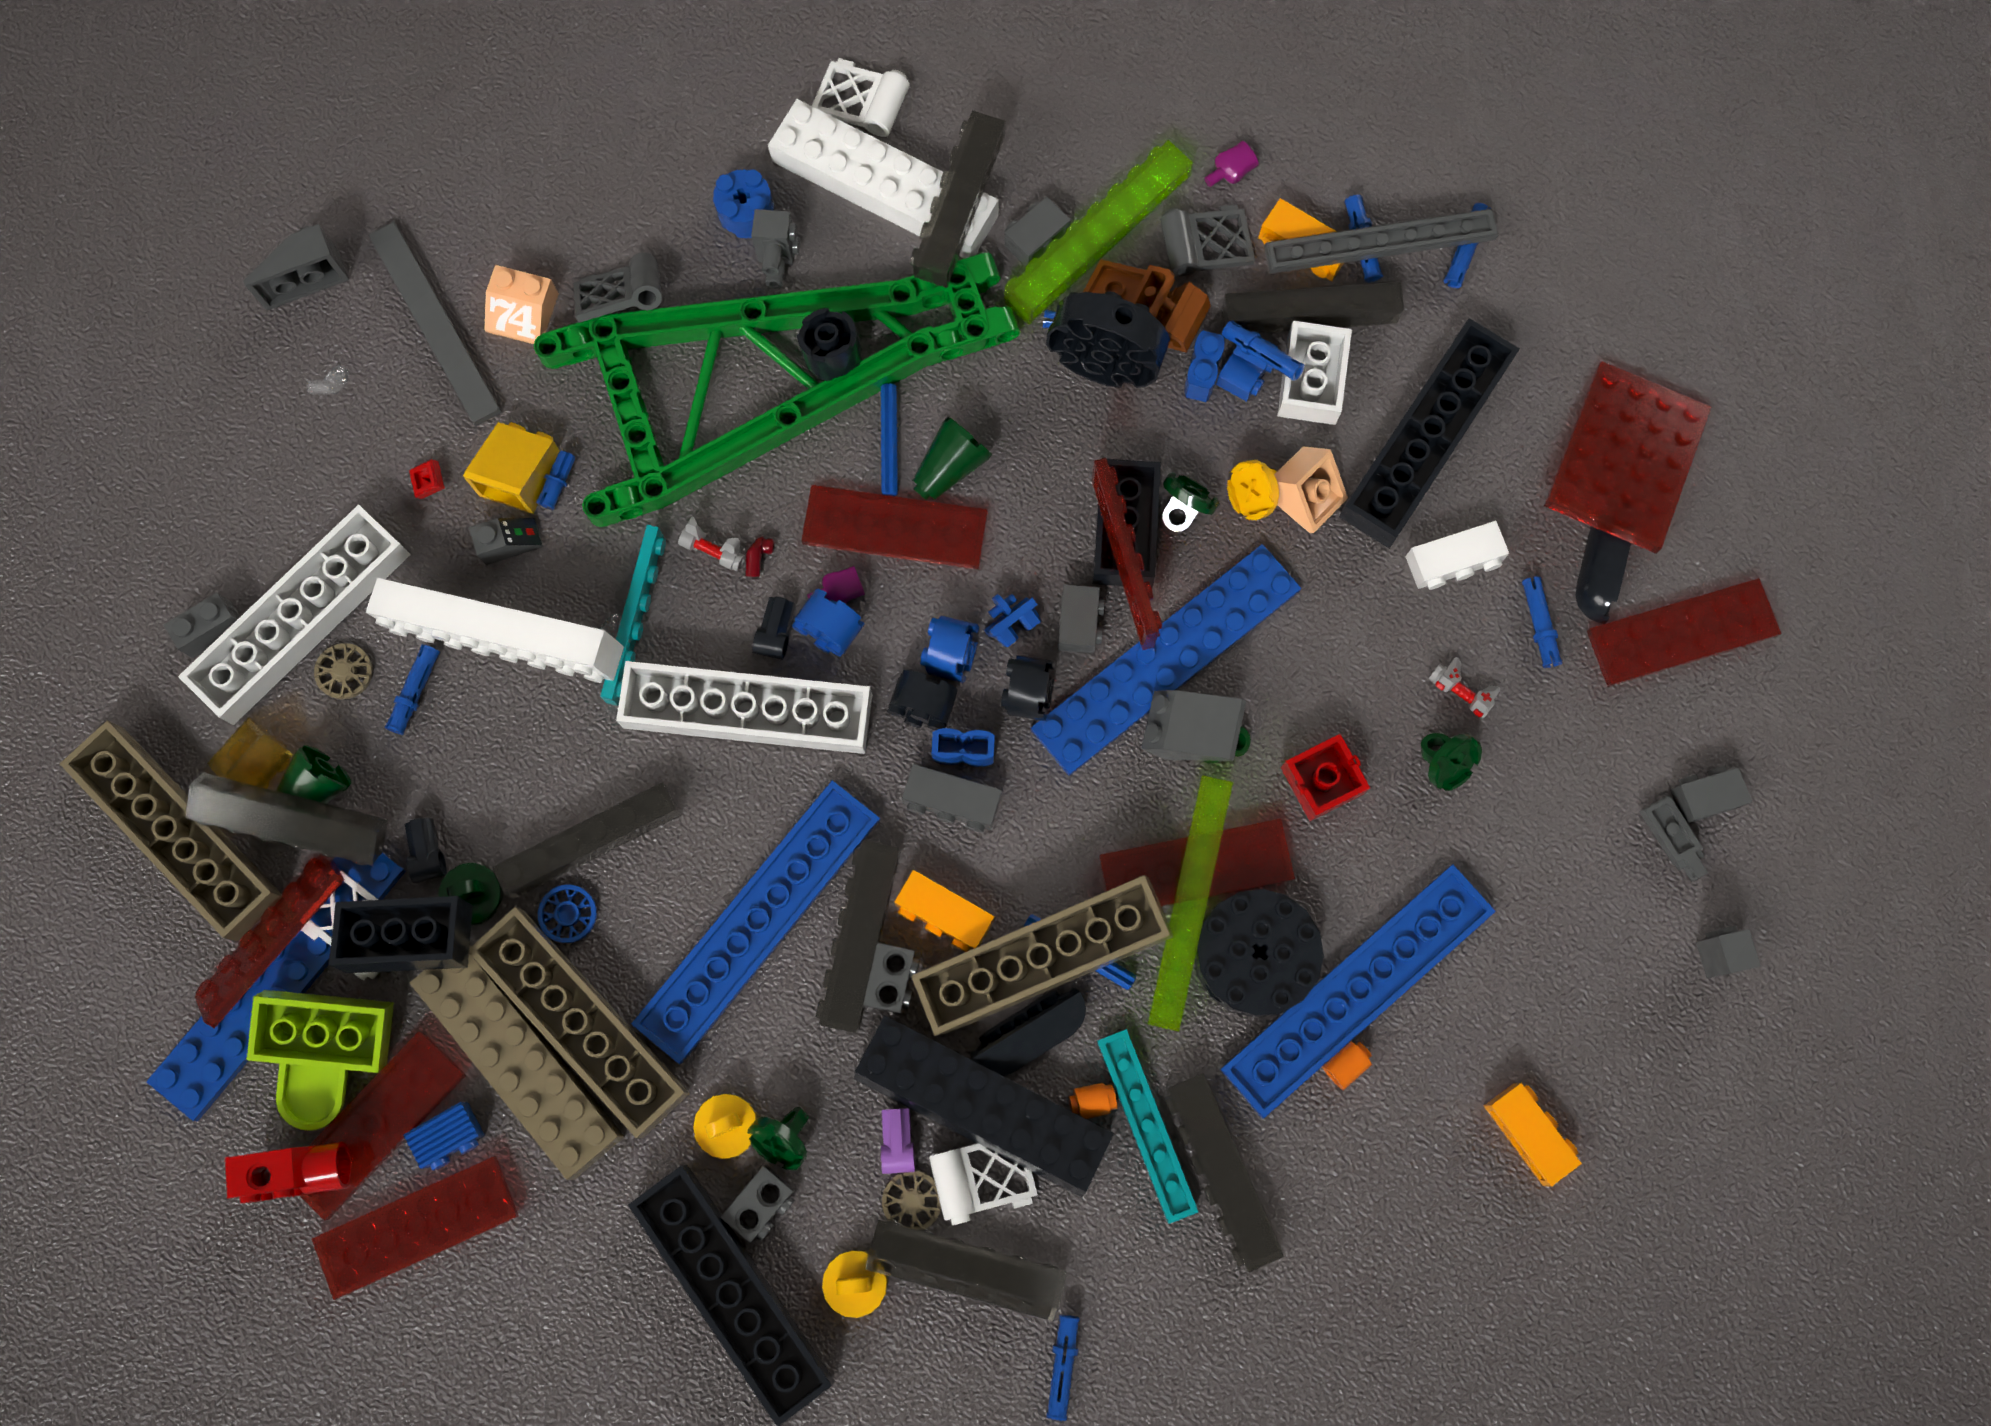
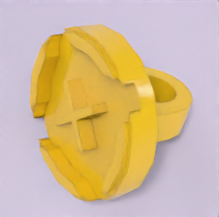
M1247 460L1234 466L1230 472L1232 473L1231 479L1227 483L1228 497L1234 510L1238 514L1242 513L1248 520H1259L1273 513L1279 498L1278 482L1274 475L1277 471L1270 469L1265 463L1258 460Z
M730 1094L713 1096L704 1102L696 1113L693 1125L695 1139L701 1149L712 1157L722 1159L737 1157L751 1146L749 1140L751 1134H748V1128L757 1119L756 1113L750 1103L739 1096Z
M851 1250L838 1255L829 1263L823 1275L822 1289L825 1300L835 1312L844 1317L858 1318L870 1314L881 1304L886 1294L887 1277L884 1267L874 1256L865 1251Z

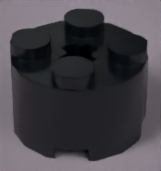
M823 308L812 312L803 319V326L799 334H797V340L806 367L813 374L818 375L821 380L830 381L833 378L846 375L860 365L862 348L853 319L846 312L842 311L841 314L830 312L829 308Z
M1020 655L1016 659L1009 658L1006 676L1010 677L1009 689L1004 688L1001 699V707H1005L1008 715L1042 721L1046 720L1047 714L1043 712V708L1050 709L1054 679L1049 678V669H1055V661Z
M903 670L896 683L887 712L897 717H905L904 723L916 728H921L922 724H926L932 730L946 728L958 689L943 680L939 684L927 679V674Z

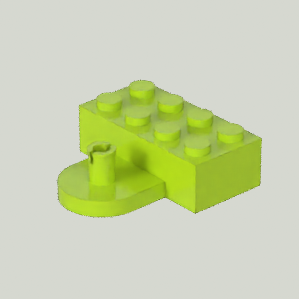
M263 990L253 996L247 1060L279 1063L276 1105L281 1117L289 1125L308 1131L325 1127L339 1115L343 1108L348 1070L378 1073L387 1065L394 1002Z

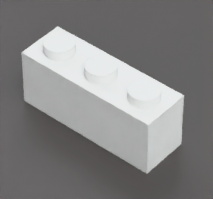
M1493 521L1413 547L1405 557L1417 588L1421 589L1428 586L1429 590L1445 585V580L1456 577L1457 581L1473 576L1476 570L1484 568L1485 572L1499 568L1502 566V561L1509 555V551L1497 521Z

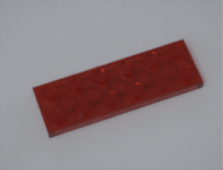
M1106 458L1095 460L1092 485L1142 651L1154 648L1157 637L1160 636L1159 629H1162L1161 618L1158 611H1153L1150 600L1153 599V593L1149 581H1143L1141 571L1144 570V563L1140 552L1135 553L1132 542L1136 541L1132 524H1126L1124 513H1127L1124 497L1123 495L1118 496L1115 485H1118L1116 470L1114 466L1109 467Z
M811 485L801 541L803 545L979 569L988 509Z
M1760 578L1599 625L1587 631L1607 687L1768 640L1782 634Z
M1281 819L1099 855L1106 891L1145 875L1150 879L1161 907L1293 881L1295 879Z
M321 852L317 858L314 857L309 860L303 869V874L296 882H291L286 886L282 893V898L275 906H270L261 916V922L254 930H249L243 935L239 942V947L232 955H227L218 965V971L211 979H206L200 984L196 991L195 999L204 1023L215 1028L345 880L330 856Z
M419 1031L309 1145L315 1146L344 1142L346 1144L351 1159V1179L348 1187L300 1195V1197L324 1221L329 1220L405 1140L403 1134L419 1126L459 1084L466 1074L423 1032Z
M491 1157L312 1238V1242L333 1300H337L519 1217L498 1160L496 1157Z

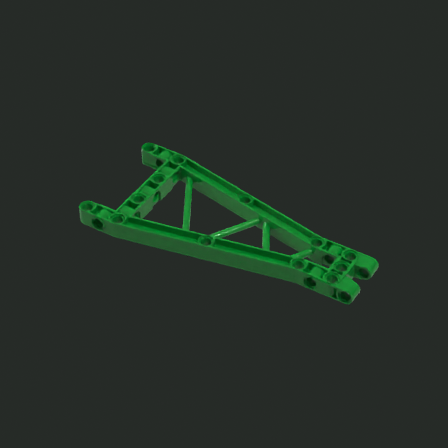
M981 253L900 280L609 314L584 322L573 323L539 335L534 341V350L542 364L547 368L556 369L593 358L598 359L635 477L587 495L582 503L584 513L593 525L606 527L665 508L881 391L883 384H895L927 366L965 356L1017 338L1020 335V330L1012 308L991 307L985 309L980 297V293L986 292L988 288L998 284L1001 280L992 254ZM954 278H961L964 280L960 284H955L951 282V280ZM900 295H905L909 297L905 301L896 300V298ZM966 303L973 306L968 310L960 308L962 304ZM949 304L954 322L935 328L929 326L912 333L894 317L911 316ZM829 308L830 312L841 314L842 311L846 312L853 319V322L879 320L899 336L901 340L862 360L858 367L846 375L818 383L762 336L761 333L801 329L803 326L802 321L805 317L814 311ZM752 313L761 314L756 319L748 318ZM973 329H979L982 331V334L974 336L969 332ZM604 331H612L607 337H601ZM746 336L808 389L693 451L721 338ZM708 340L679 459L664 466L628 349ZM919 346L927 348V350L923 353H916L913 351L916 347ZM556 348L553 353L545 354L547 349ZM622 382L629 383L624 389H616ZM788 416L796 418L791 424L782 423L783 419ZM637 435H646L643 441L633 442ZM656 487L663 488L659 495H649L652 489ZM599 505L605 506L602 513L592 514L595 507Z

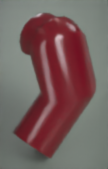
M764 536L758 537L746 552L745 576L760 577L761 557L763 554H772L774 552L773 539H764Z

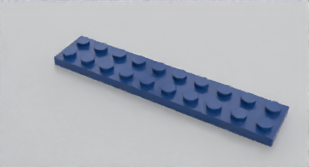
M1261 544L1047 714L1045 721L1040 720L1032 726L1031 732L1066 774L1071 776L1150 712L1154 691L1178 690L1298 594L1302 588L1268 549Z
M832 780L631 1025L678 1064H682L880 821V818Z
M356 832L146 1081L192 1121H199L248 1062L247 1051L253 996L263 990L305 993L329 965L331 946L322 938L318 937L314 941L299 928L303 923L298 919L341 871H344L378 900H383L406 872L404 868L361 834ZM342 881L335 889V902L353 901L352 887ZM358 893V901L367 900ZM330 896L323 904H330ZM331 907L318 908L310 917V920L319 927L332 926ZM332 929L324 930L330 936H332Z
M1452 864L1321 979L1302 1002L1286 1010L1220 1069L1221 1072L1258 1115L1264 1119L1496 911Z

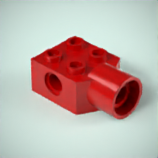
M344 1142L226 1157L227 1198L240 1197L241 1204L347 1188L351 1179V1159L348 1148Z

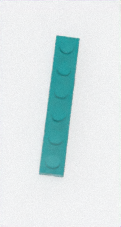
M647 525L616 636V640L624 646L614 681L605 679L600 695L607 704L619 706L625 661L635 662L636 653L633 651L636 640L639 641L642 637V616L644 612L649 610L651 603L649 590L651 583H656L659 572L656 564L659 555L662 556L666 547V538H664L659 527Z
M1127 1029L1097 1040L1167 1223L1171 1224L1198 1213L1199 1211Z

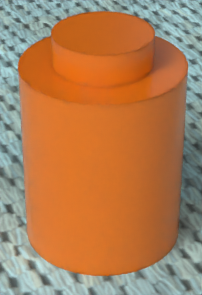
M1350 1041L1324 1064L1322 1069L1344 1091L1372 1066L1369 1060L1372 1054L1361 1042L1355 1044Z

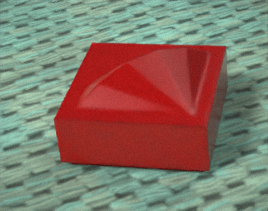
M431 459L409 470L415 498L424 499L445 489L439 461Z

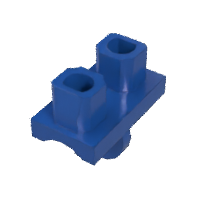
M996 594L992 597L996 606L988 611L993 619L1001 613L1003 615L987 626L984 631L988 637H995L1002 646L1009 647L1019 639L1011 627L1013 623L1019 620L1023 627L1029 631L1041 622L1034 608L1038 604L1033 597L1030 599L1025 597L1010 609V606L1017 601L1015 596L1011 594L1003 599L1000 595Z

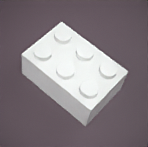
M1300 321L1292 322L1287 338L1286 354L1303 363L1305 367L1297 380L1295 379V381L1285 374L1282 375L1278 417L1336 425L1342 412L1352 329Z

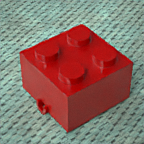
M1341 734L1286 760L1281 766L1283 774L1309 821L1364 795L1370 789L1359 768L1361 765L1357 755L1351 754Z

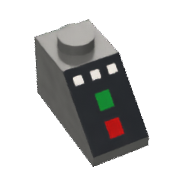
M497 518L469 527L476 554L486 565L543 547L534 518Z

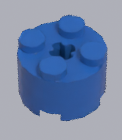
M735 170L726 175H721L716 181L713 202L722 227L734 233L738 238H752L754 209L774 210L775 208L767 181L756 170Z
M815 589L794 618L795 621L792 627L804 636L809 634L816 639L814 645L823 652L829 654L831 651L833 654L841 657L842 654H845L865 623L860 621L861 617L840 600L838 602L834 600L829 601L825 598L827 592Z
M940 616L939 619L932 618L928 628V635L931 636L929 648L924 647L920 664L925 666L927 674L964 683L966 676L963 675V672L971 671L978 643L973 642L972 637L973 632H979L978 624L946 616Z

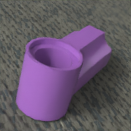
M909 1108L882 1110V1173L915 1172L914 1143H911Z

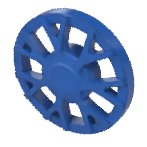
M561 885L553 888L543 897L538 908L540 928L547 937L559 943H574L585 938L593 929L597 919V907L593 897L586 890L575 885ZM566 890L568 901L560 903L557 893ZM569 890H574L572 895H570ZM577 892H580L585 897L577 906L572 901ZM554 896L555 901L550 900V898ZM547 902L557 905L554 914L544 911ZM591 907V916L581 917L580 909ZM555 918L559 924L549 931L545 923ZM579 920L587 926L581 933L574 927ZM563 926L570 927L569 938H560Z

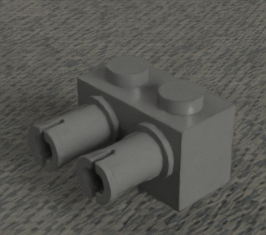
M754 209L751 237L758 262L763 263L762 272L766 274V286L781 288L785 264L793 265L794 254H799L800 238L797 237V224L792 223L791 215L788 211Z

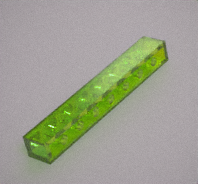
M1169 140L1161 147L1159 145L1154 147L1144 163L1141 165L1136 164L1121 184L1119 182L1115 183L1101 202L1096 201L1090 206L1084 218L1080 221L1075 220L1072 222L1061 239H1054L1039 259L1037 257L1033 258L1027 264L1025 272L1019 277L1014 276L1007 282L1004 288V302L1022 320L1030 325L1045 309L1055 302L1191 176L1193 162Z
M1204 775L1200 777L1168 923L1174 937L1164 942L1147 1020L1148 1025L1178 1032L1180 1030L1233 785L1231 781Z

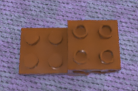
M1100 259L1083 291L1100 294L1111 291L1133 304L1139 303L1147 306L1150 309V313L1164 325L1169 333L1170 342L1168 348L1187 353L1211 307L1208 295L1191 282H1187L1178 288L1175 287L1174 290L1170 291L1175 281V274L1170 269L1149 265L1147 270Z

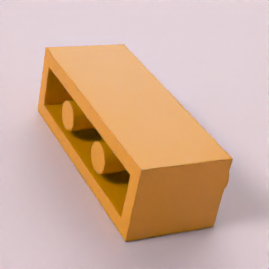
M1280 198L1262 224L1258 238L1265 244L1266 242L1337 231ZM1344 263L1310 269L1316 276L1333 281Z
M915 870L911 872L894 901L895 905L899 907L898 914L912 922L915 918L920 919L926 923L924 928L938 937H941L942 933L953 939L951 944L963 952L979 947L995 920V916Z
M1514 1083L1486 1103L1484 1107L1542 1186L1552 1187L1582 1164L1577 1158L1579 1152L1569 1139H1563L1556 1130L1559 1126L1553 1116L1547 1111L1543 1112L1536 1103L1539 1101L1536 1093L1528 1085L1524 1086L1522 1083Z

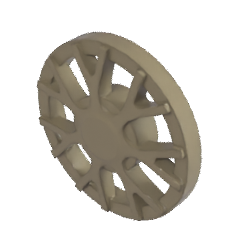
M349 643L336 644L327 648L319 656L314 667L316 684L326 695L335 699H350L361 694L368 687L373 675V665L370 657L360 647ZM344 649V658L337 660L335 652ZM355 651L360 653L361 656L354 663L349 660ZM326 658L334 662L330 668L322 666ZM367 666L366 675L357 674L356 667ZM330 673L332 679L323 684L321 676ZM356 679L360 686L352 691L348 683ZM336 682L342 684L340 693L332 692Z
M916 1170L915 1172L899 1173L894 1176L886 1185L882 1196V1208L887 1220L894 1227L905 1232H919L931 1226L941 1211L935 1180L926 1173ZM913 1175L914 1188L905 1189L903 1177ZM916 1176L922 1177L920 1181H916ZM900 1179L901 1185H898L895 1182ZM924 1179L932 1185L925 1194L917 1189ZM892 1185L903 1191L900 1199L888 1194ZM933 1188L935 1189L936 1194H930ZM887 1197L891 1198L892 1202L887 1203ZM925 1197H937V1207L924 1206ZM899 1203L902 1211L891 1216L887 1206ZM922 1209L931 1218L923 1225L916 1216ZM930 1210H935L933 1216L929 1213ZM904 1213L913 1215L911 1227L900 1224ZM898 1216L899 1221L896 1222L893 1218ZM916 1221L919 1224V1226L913 1227L914 1222Z

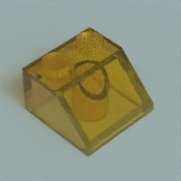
M248 717L207 764L221 782L252 802L256 797L265 793L269 787V782L277 773H281L287 768L293 754L256 721Z

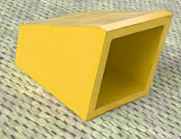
M498 422L465 470L463 477L478 496L534 514L538 505L536 500L546 481L545 475L550 473L560 450L555 444L553 437L546 433L537 431L536 434L527 432L519 424L510 422L509 425Z

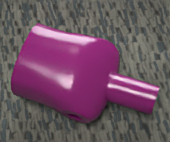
M1241 141L1234 147L1216 156L1214 163L1217 169L1204 177V180L1209 187L1223 178L1231 184H1236L1248 172L1258 166V159L1248 144Z
M854 566L842 571L826 574L822 579L823 588L820 590L827 592L825 598L829 601L834 600L838 602L840 600L846 604L852 599L865 595Z

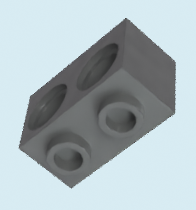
M877 943L863 1003L865 1007L902 1015L903 1008L909 1009L913 991L908 990L910 977L917 974L920 963L919 959H915V951ZM894 956H900L905 960L903 970L897 973L891 972L888 969V961ZM886 987H894L898 991L896 1001L891 1004L882 1002L880 997L882 990Z
M767 1165L763 1166L721 1218L749 1243L754 1242L756 1238L762 1241L774 1227L770 1221L779 1212L783 1216L795 1200L791 1196L796 1190ZM768 1184H775L780 1191V1196L774 1203L767 1201L764 1197V1189ZM748 1209L754 1210L759 1218L758 1224L754 1228H749L743 1223V1214Z

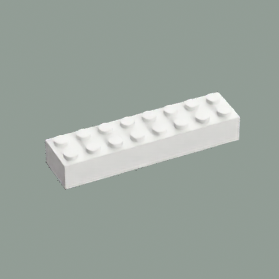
M796 99L768 144L773 163L963 259L976 255L999 216V199Z
M358 504L178 677L219 718L232 725L236 724L373 592L377 578L386 579L411 554Z
M381 578L376 580L366 609L367 614L376 618V624L389 628V632L399 636L407 637L408 633L416 635L417 639L428 643H434L435 639L444 641V645L461 650L462 646L472 648L471 651L483 656H489L490 652L500 654L499 658L513 663H517L518 659L528 661L527 664L538 669L545 670L546 665L555 667L556 672L567 676H573L574 672L584 674L585 679L597 683H602L603 679L614 681L624 649L621 643L601 629Z
M625 661L616 721L624 729L865 754L872 692L869 686Z

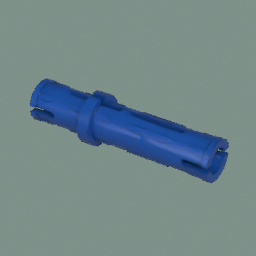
M1353 195L1346 198L1344 204L1346 205L1350 220L1349 230L1371 227L1372 222L1366 215L1363 197L1361 195ZM1378 258L1360 260L1366 283L1375 282L1383 278Z
M1475 203L1471 212L1491 208H1487L1488 205L1483 203ZM1478 243L1458 245L1450 268L1444 278V283L1447 286L1461 288Z
M1233 320L1225 325L1222 331L1223 337L1241 347L1243 353L1256 356L1293 381L1297 380L1302 374L1305 367L1303 363L1261 339L1259 333L1255 331L1250 332Z
M1540 576L1534 577L1533 585L1531 578H1527L1522 581V585L1524 586L1535 630L1533 639L1535 643H1538L1543 668H1551L1550 664L1552 662L1553 667L1559 666L1563 662L1556 642L1558 633L1557 630H1553L1542 578Z
M421 645L400 695L396 696L393 701L395 706L384 727L385 729L399 735H404L413 711H417L419 707L417 702L433 665L440 654L438 650L427 645Z
M1059 1315L1057 1342L1052 1347L1055 1357L1046 1417L1066 1421L1074 1356H1078L1079 1351L1076 1348L1080 1318L1071 1315ZM1067 1335L1068 1345L1066 1352V1360L1065 1363H1063L1062 1361L1065 1346V1338ZM1061 1371H1063L1064 1376L1062 1383L1061 1398L1059 1399L1058 1392Z

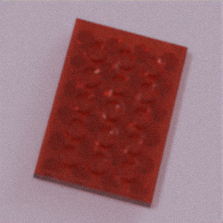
M1601 361L1593 376L1544 506L1657 554L1664 544L1711 406Z

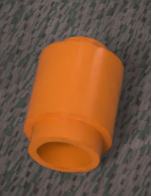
M1104 1083L1074 1088L1073 1095L1068 1096L1071 1112L1085 1119L1108 1115L1111 1110L1117 1109L1116 1095L1112 1084L1104 1085Z

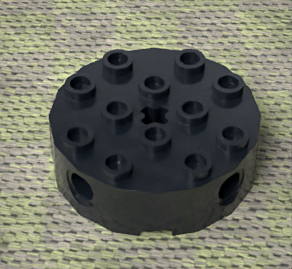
M1111 291L1105 292V294L1071 292L1058 303L1053 323L1048 329L1046 345L1049 351L1056 352L1061 356L1059 362L1068 370L1087 380L1121 388L1123 383L1133 384L1135 388H1141L1155 382L1158 379L1170 342L1169 333L1164 325L1150 313V309L1147 306L1139 303L1133 304Z
M1266 889L1238 892L1217 904L1199 927L1194 948L1196 973L1208 995L1229 1012L1253 1018L1278 1015L1302 1002L1318 982L1324 959L1320 931L1308 911L1289 896ZM1252 947L1263 949L1262 957L1264 960L1262 958L1255 960L1252 957L1255 952Z

